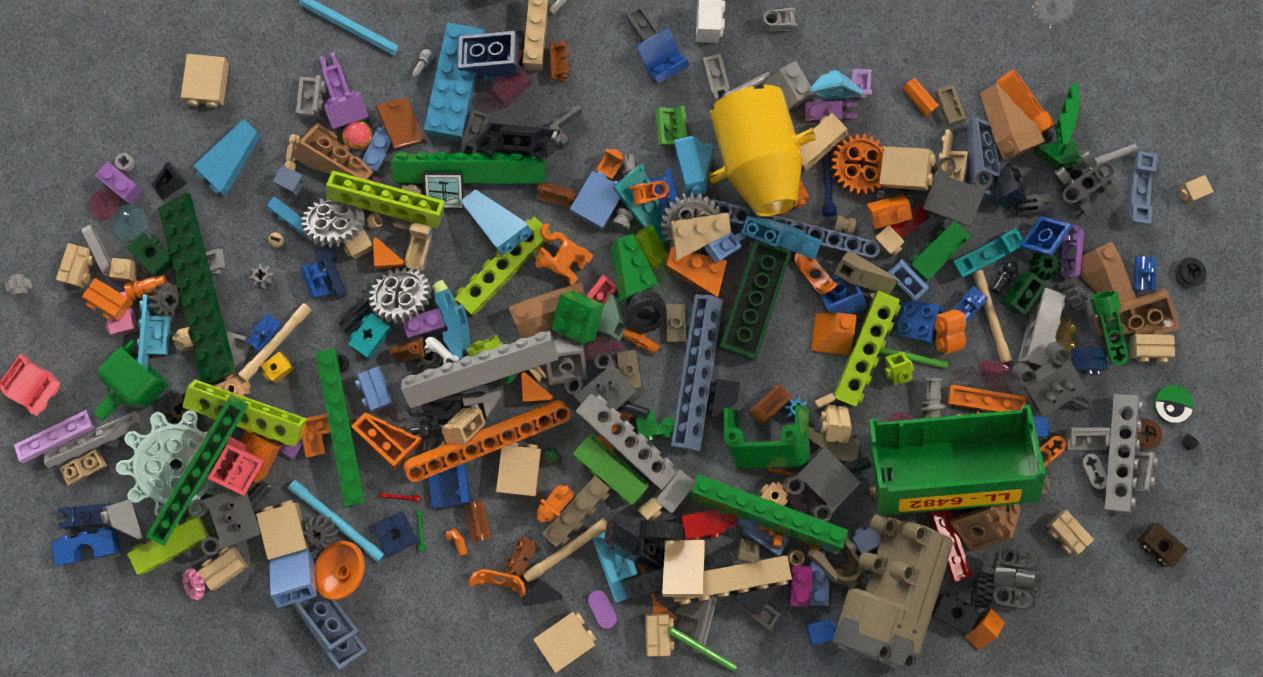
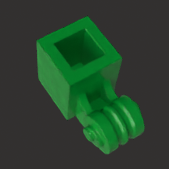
M650 412L647 419L635 416L637 434L641 433L648 441L654 440V436L662 435V439L673 436L675 421L672 418L667 417L662 421V424H658L654 412Z

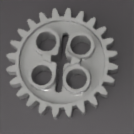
M691 193L690 198H687L683 194L682 200L676 197L677 203L669 202L671 209L665 208L666 214H662L664 221L661 222V227H664L662 233L666 234L665 240H670V246H673L671 221L696 218L703 214H721L719 212L720 209L718 206H715L714 200L709 202L708 196L702 199L699 193L694 198L693 193ZM684 210L690 211L687 215L681 214Z
M320 199L319 204L313 202L314 207H307L308 212H304V217L301 218L305 237L308 236V240H313L315 245L320 242L321 247L327 243L329 248L333 244L339 247L340 242L346 245V240L348 239L354 241L353 235L359 236V231H363V225H365L362 208L329 199L327 201Z
M404 267L402 271L396 268L395 273L389 270L388 276L382 274L383 279H376L378 285H372L374 291L369 292L371 296L369 298L370 306L375 315H379L381 320L386 319L388 323L393 319L396 324L398 319H401L404 323L405 318L408 317L412 320L413 314L419 316V310L425 311L423 305H429L427 299H431L430 292L432 290L424 274L421 275L419 270L415 272L413 268L407 271L406 267Z

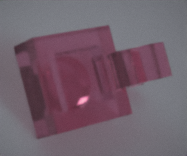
M607 336L596 337L595 340L588 342L589 357H595L600 352L608 353V350H622V342H608Z

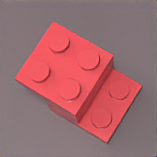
M20 353L0 381V390L5 396L25 406L30 413L37 416L39 412H43L46 409L47 401L50 397L58 392L60 382L52 373L34 364L28 357Z
M229 437L208 472V479L244 496L262 466L264 459L247 452L246 444Z

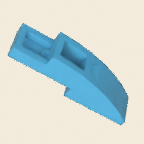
M751 215L747 216L741 232L774 247L781 246L813 260L816 258L822 240L805 234L806 231L777 221Z
M446 289L434 294L436 297L435 302L442 312L444 324L448 327L447 331L442 332L444 343L448 346L450 353L459 357L460 361L468 355L466 348H469L470 345L469 325L463 304L456 306L450 290Z

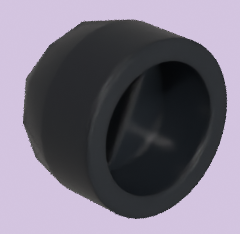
M1189 433L1182 439V446L1186 447L1187 450H1193L1200 444Z

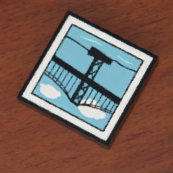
M424 171L425 196L444 200V209H464V205L461 203V200L464 198L463 171Z

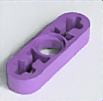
M1074 224L1063 239L1062 269L1060 273L1067 279L1077 278L1081 270L1084 231ZM1075 247L1076 254L1069 257L1068 251ZM1071 267H1072V268H1073V271H1070V273H1067V270H1070Z

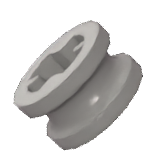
M121 153L115 158V165L124 172L132 170L135 165L134 159L126 153ZM124 158H126L129 161L128 165L125 164L126 166H123L121 164V161H124Z

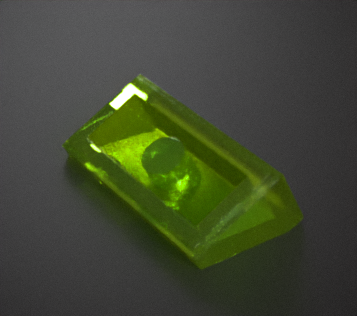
M652 225L639 230L635 239L650 267L655 269L669 255Z

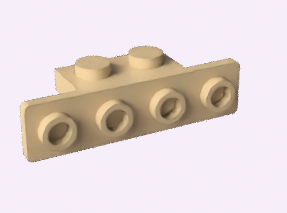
M946 130L945 136L943 135L942 137L943 151L939 155V161L944 157L952 158L955 161L956 170L949 177L965 182L970 154L965 151H952L954 135L951 130ZM945 162L941 168L944 171H950L953 165L950 162Z

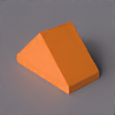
M377 237L373 239L374 266L377 270L405 267V262Z
M525 372L521 374L523 403L550 402L554 399L551 394Z
M990 608L976 622L970 634H965L964 637L977 650H980L998 637L1005 622Z

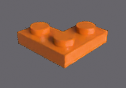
M327 414L308 417L302 434L306 458L326 454L323 435L330 433Z

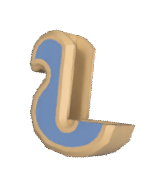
M413 223L409 229L411 239L405 257V267L422 271L426 266V257L431 246L432 228L428 225Z

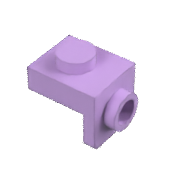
M852 69L851 81L863 91V95L856 97L863 98L867 97V94H872L870 89L871 69Z

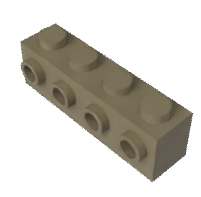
M595 475L542 535L555 547L559 545L563 547L570 539L568 535L572 531L577 532L583 525L581 521L584 517L587 516L589 518L597 510L594 506L599 501L603 503L609 497L608 491L610 488Z

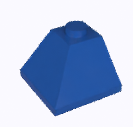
M1040 216L1020 247L1052 256L1072 225Z
M837 275L831 277L837 284L832 289V292L820 294L829 312L854 315L868 309L860 287L847 282Z

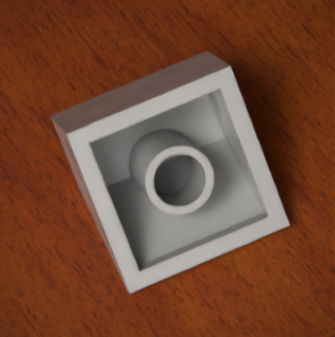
M796 61L779 69L761 84L763 88L764 85H773L781 88L789 111L800 106L805 101L811 100L814 95L811 92V85Z
M571 338L554 340L559 359L546 363L549 385L564 384L570 377H577L581 381H587L583 344Z
M124 500L102 507L103 512H100L103 524H107L108 527L133 539L142 538L131 500Z

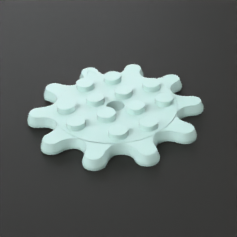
M186 411L178 424L168 423L164 414L160 412L153 413L150 417L152 430L149 434L141 435L135 431H130L124 437L126 444L133 448L134 456L129 460L119 461L116 465V471L121 475H131L136 480L135 486L128 492V499L131 502L137 503L144 498H152L156 503V516L160 513L207 433L197 428L198 416L194 411ZM178 459L182 462V466L175 469L170 465V462ZM207 474L192 501L200 499L205 494L216 496L225 493L226 487L208 479ZM193 504L191 511L194 514L201 513V505Z

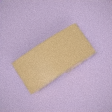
M94 449L59 469L69 486L103 469L107 464L100 450Z
M651 497L637 511L646 520L651 518L653 521L661 514L660 509L662 506Z

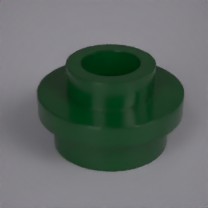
M547 447L543 456L548 463L554 466L556 463L559 464L561 462L559 458L561 455L555 448L550 449Z

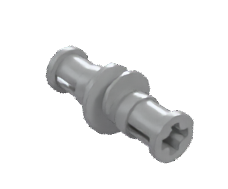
M925 378V381H927V402H922V404L927 405V407L921 408V411L926 412L925 418L941 417L940 410L946 408V405L940 403L941 381H943V378Z

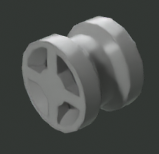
M618 208L616 211L617 216L613 218L612 223L620 228L629 230L630 221L634 219V216L630 211Z

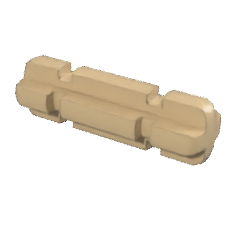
M292 134L289 137L290 145L287 148V162H285L284 166L295 171V161L297 160L293 157L301 137Z

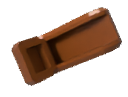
M777 384L749 411V415L759 426H763L791 399V395L780 384Z

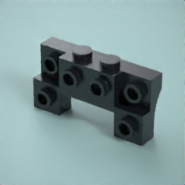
M488 123L483 133L476 138V150H481L485 154H492L499 148L509 151L522 150L529 153L530 156H536L537 159H547L554 153V145L561 141V130Z

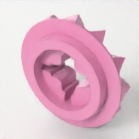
M195 569L186 570L183 573L182 580L186 594L191 599H201L205 593L204 580Z

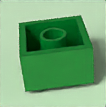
M573 290L561 293L552 330L581 344L593 341L596 338L604 304Z

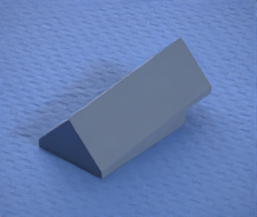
M974 117L966 127L967 152L970 154L968 184L976 186L975 175L982 170L988 171L992 175V184L986 189L983 199L996 198L993 186L1002 172L999 149L990 123ZM982 175L978 178V182L981 185H985L989 182V178Z
M316 590V597L293 603V605L336 670L343 671L368 650L356 636L359 630L337 601L324 598Z

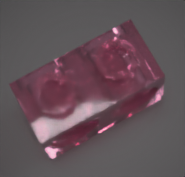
M519 65V76L504 77L491 89L492 95L506 109L532 85V78Z

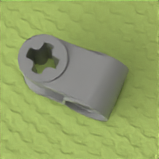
M795 8L766 11L761 21L762 29L766 32L793 31L797 29L798 24L795 23L794 16L796 13ZM766 19H772L774 23H768Z

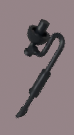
M477 391L461 395L460 393H455L431 402L460 401L461 398L481 397L485 395V392ZM407 405V413L410 416H431L433 418L431 424L421 420L419 427H412V435L421 434V438L424 440L432 435V431L440 430L442 432L441 429L444 424L439 425V421L434 413H412L409 405Z

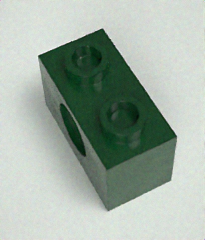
M143 232L127 249L152 275L161 276L172 266L170 258L172 254L165 247L161 249L158 246L160 241L154 235L148 236ZM155 250V256L149 258V253Z
M1022 272L1001 301V304L1014 314L1026 315L1047 284L1034 273Z

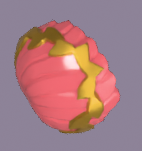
M361 120L347 124L342 131L343 143L351 149L362 151L369 147L373 138L371 128Z

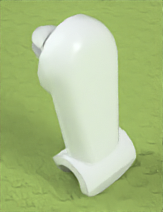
M428 337L425 340L427 344L424 347L425 353L433 351L439 354L444 359V364L451 362V360L453 362L459 361V357L452 355L436 338Z

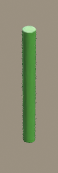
M884 347L882 351L879 350L878 354L890 356L902 351ZM904 352L912 362L944 369L948 367L947 361Z
M671 626L669 628L668 634L732 672L735 671L737 667L735 663Z

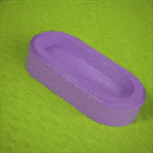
M600 590L592 592L588 598V603L598 624L603 628L613 627L617 617L607 595Z

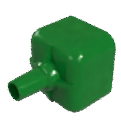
M133 340L125 347L120 345L98 370V377L105 384L107 396L93 413L103 421L119 406L124 405L142 409L149 407L170 385L149 364L146 370L136 361L138 354L132 351L137 343Z

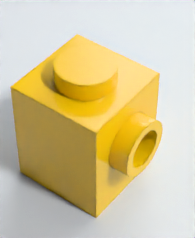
M278 352L261 365L264 370L262 371L264 377L268 381L272 380L275 383L294 370L292 364L281 352Z

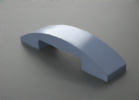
M1142 151L1137 153L1129 197L1131 222L1151 225L1153 207L1150 206L1153 174L1156 172L1157 154Z

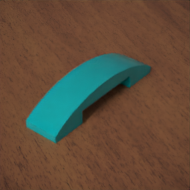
M1017 228L990 243L954 260L952 263L961 278L966 277L1019 249L1023 238Z

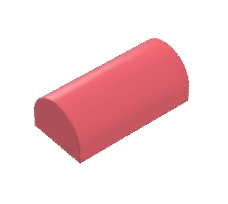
M602 275L586 296L605 304L609 295H613L617 287L610 279Z

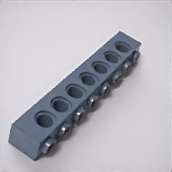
M695 295L671 442V446L684 450L700 451L724 301L712 295Z

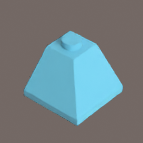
M836 70L830 71L829 74L821 75L811 87L812 93L827 100L846 99L863 95V91L853 81Z

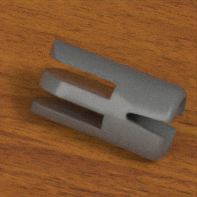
M1049 193L1025 195V200L1033 199V202L1016 204V208L1034 207V210L1017 211V215L1050 212L1053 204H1043V202L1052 201Z

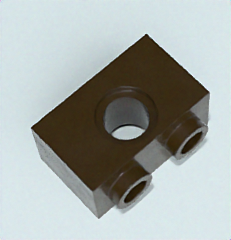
M1151 523L1137 539L1141 544L1140 547L1145 552L1152 553L1156 557V562L1163 567H1174L1188 550L1185 545L1159 523ZM1160 541L1164 544L1162 551L1158 547Z

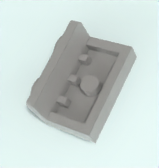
M316 75V78L300 77L296 107L297 115L320 117V111L324 109L322 93L326 91V82L322 79L321 75Z
M1136 451L1135 458L1139 459L1138 470H1134V478H1137V489L1135 491L1150 493V489L1155 487L1156 477H1153V469L1158 467V458L1155 457L1154 452Z

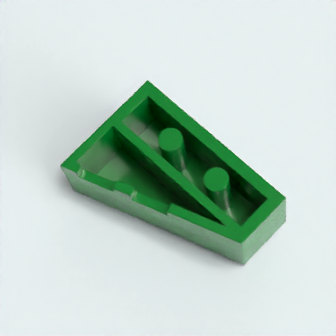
M955 220L946 229L942 227L935 234L937 238L933 242L929 240L922 247L925 251L921 255L917 253L909 261L912 263L910 267L925 282L971 237Z
M634 234L619 238L610 246L612 266L616 275L615 285L618 288L619 294L618 304L625 302L631 295L637 294V292H650L658 285Z

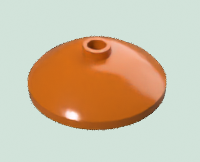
M337 541L322 551L315 564L316 590L321 596L330 600H341L356 590L362 580L365 569L364 556L360 548L348 541Z

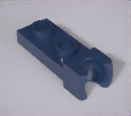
M327 244L315 249L319 262L323 266L325 265L322 269L328 275L326 278H330L332 281L330 288L334 296L338 295L341 299L347 297L348 294L333 262L336 260L332 248H329Z
M115 503L59 508L58 512L66 513L68 519L65 522L59 523L58 526L60 528L103 524L100 512H103L102 507Z

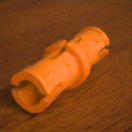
M628 326L622 338L636 344L637 348L641 347L653 355L656 354L660 344L645 337L644 333L640 334L632 331Z

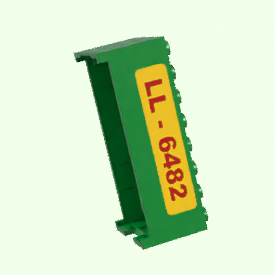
M1022 405L1021 410L877 423V418L869 419L868 448L874 477L878 516L1040 502L1046 471L1030 405ZM881 469L884 470L885 482L882 481ZM887 469H890L892 481H888Z

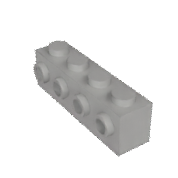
M1044 288L1033 303L1018 359L1019 363H1025L1028 366L1039 369L1051 361L1046 355L1045 349L1049 343L1056 342L1055 336L1061 323V312L1065 306V294Z

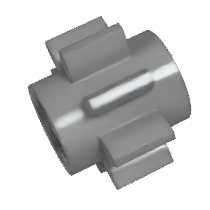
M259 264V268H252L253 275L249 278L256 280L253 285L258 287L261 284L264 289H266L267 284L273 285L271 279L275 277V274L269 273L271 271L269 266L264 269L263 265ZM262 273H264V274L266 275V276H263V280H261V279L259 278V277L262 276Z
M23 274L12 275L9 277L8 282L5 283L6 292L12 293L13 297L25 296L28 294V289L32 288L31 280L25 278Z

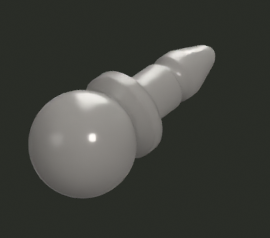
M424 49L420 52L417 59L418 64L413 70V77L418 76L424 67L427 68L433 62L434 53L431 50Z

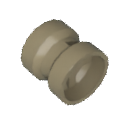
M837 215L833 231L853 235L856 219H845L844 216Z

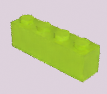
M205 516L199 518L188 517L186 523L182 525L178 523L165 546L151 540L146 544L140 543L132 547L133 551L127 554L137 575H144L200 545L204 539L215 537Z

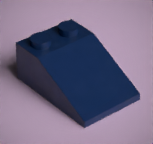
M507 31L459 36L458 70L495 77L519 76L520 43L516 32Z

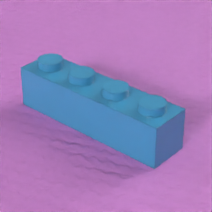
M273 197L267 204L269 211L272 214H278L280 220L287 221L288 226L291 228L295 227L297 229L296 232L303 235L302 217L276 197Z

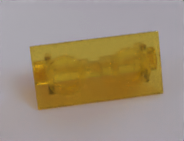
M1069 317V322H1066L1064 318H1060L1061 323L1057 329L1056 336H1063V339H1056V342L1065 347L1070 352V358H1072L1071 350L1076 348L1075 341H1072V334H1076V323H1072L1071 317Z

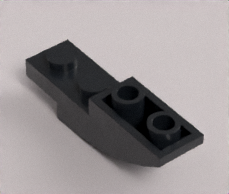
M614 522L607 523L604 542L611 546L610 550L641 565L664 570L665 550L644 536L636 537Z

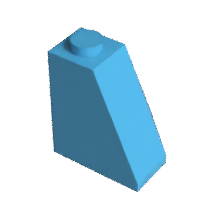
M694 136L675 139L676 164L686 197L689 198L691 193L694 196H697L699 193L701 195L706 194L710 179L709 173H711L714 163L712 145L704 144Z

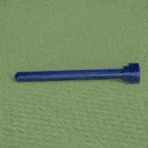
M830 151L823 156L825 203L823 204L824 207H822L823 217H834L837 215V207L833 203Z

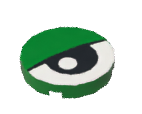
M1169 385L1155 394L1153 408L1161 420L1168 423H1179L1191 415L1193 399L1185 388L1178 385Z

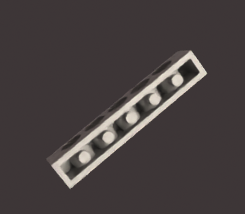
M590 394L575 412L655 486L662 490L677 473L672 468L674 464L666 457L662 459L659 456L661 452L652 445L650 447L647 445L646 442L648 440L641 433L637 435L633 431L634 427L625 420L623 422L619 418L621 414L614 408L610 410L606 406L608 402L600 395L596 397ZM604 411L603 418L598 420V414ZM617 424V430L611 432L612 426ZM631 437L630 443L625 445L626 438ZM644 449V454L638 457L639 451ZM657 461L656 468L652 469V464Z
M1114 394L1105 500V510L1110 512L1131 514V510L1135 509L1136 497L1132 496L1133 489H1137V478H1134V470H1138L1139 459L1135 458L1136 451L1140 450V439H1137V432H1141L1142 421L1138 420L1139 413L1143 412V401H1140L1137 395ZM1126 411L1133 413L1132 418L1129 420L1122 418L1123 413ZM1124 430L1131 431V436L1128 439H1122L1121 433ZM1128 449L1130 455L1127 458L1119 457L1121 450ZM1122 468L1128 469V475L1124 478L1118 476V471ZM1118 488H1126L1127 494L1124 497H1118L1116 495Z

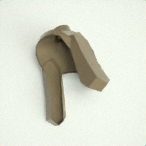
M847 533L843 545L848 558L847 562L836 563L833 560L828 562L823 553L817 550H810L807 555L823 570L830 580L840 586H847L850 590L859 584L857 579L862 573V569L859 566V558ZM830 562L842 565V568L834 570Z

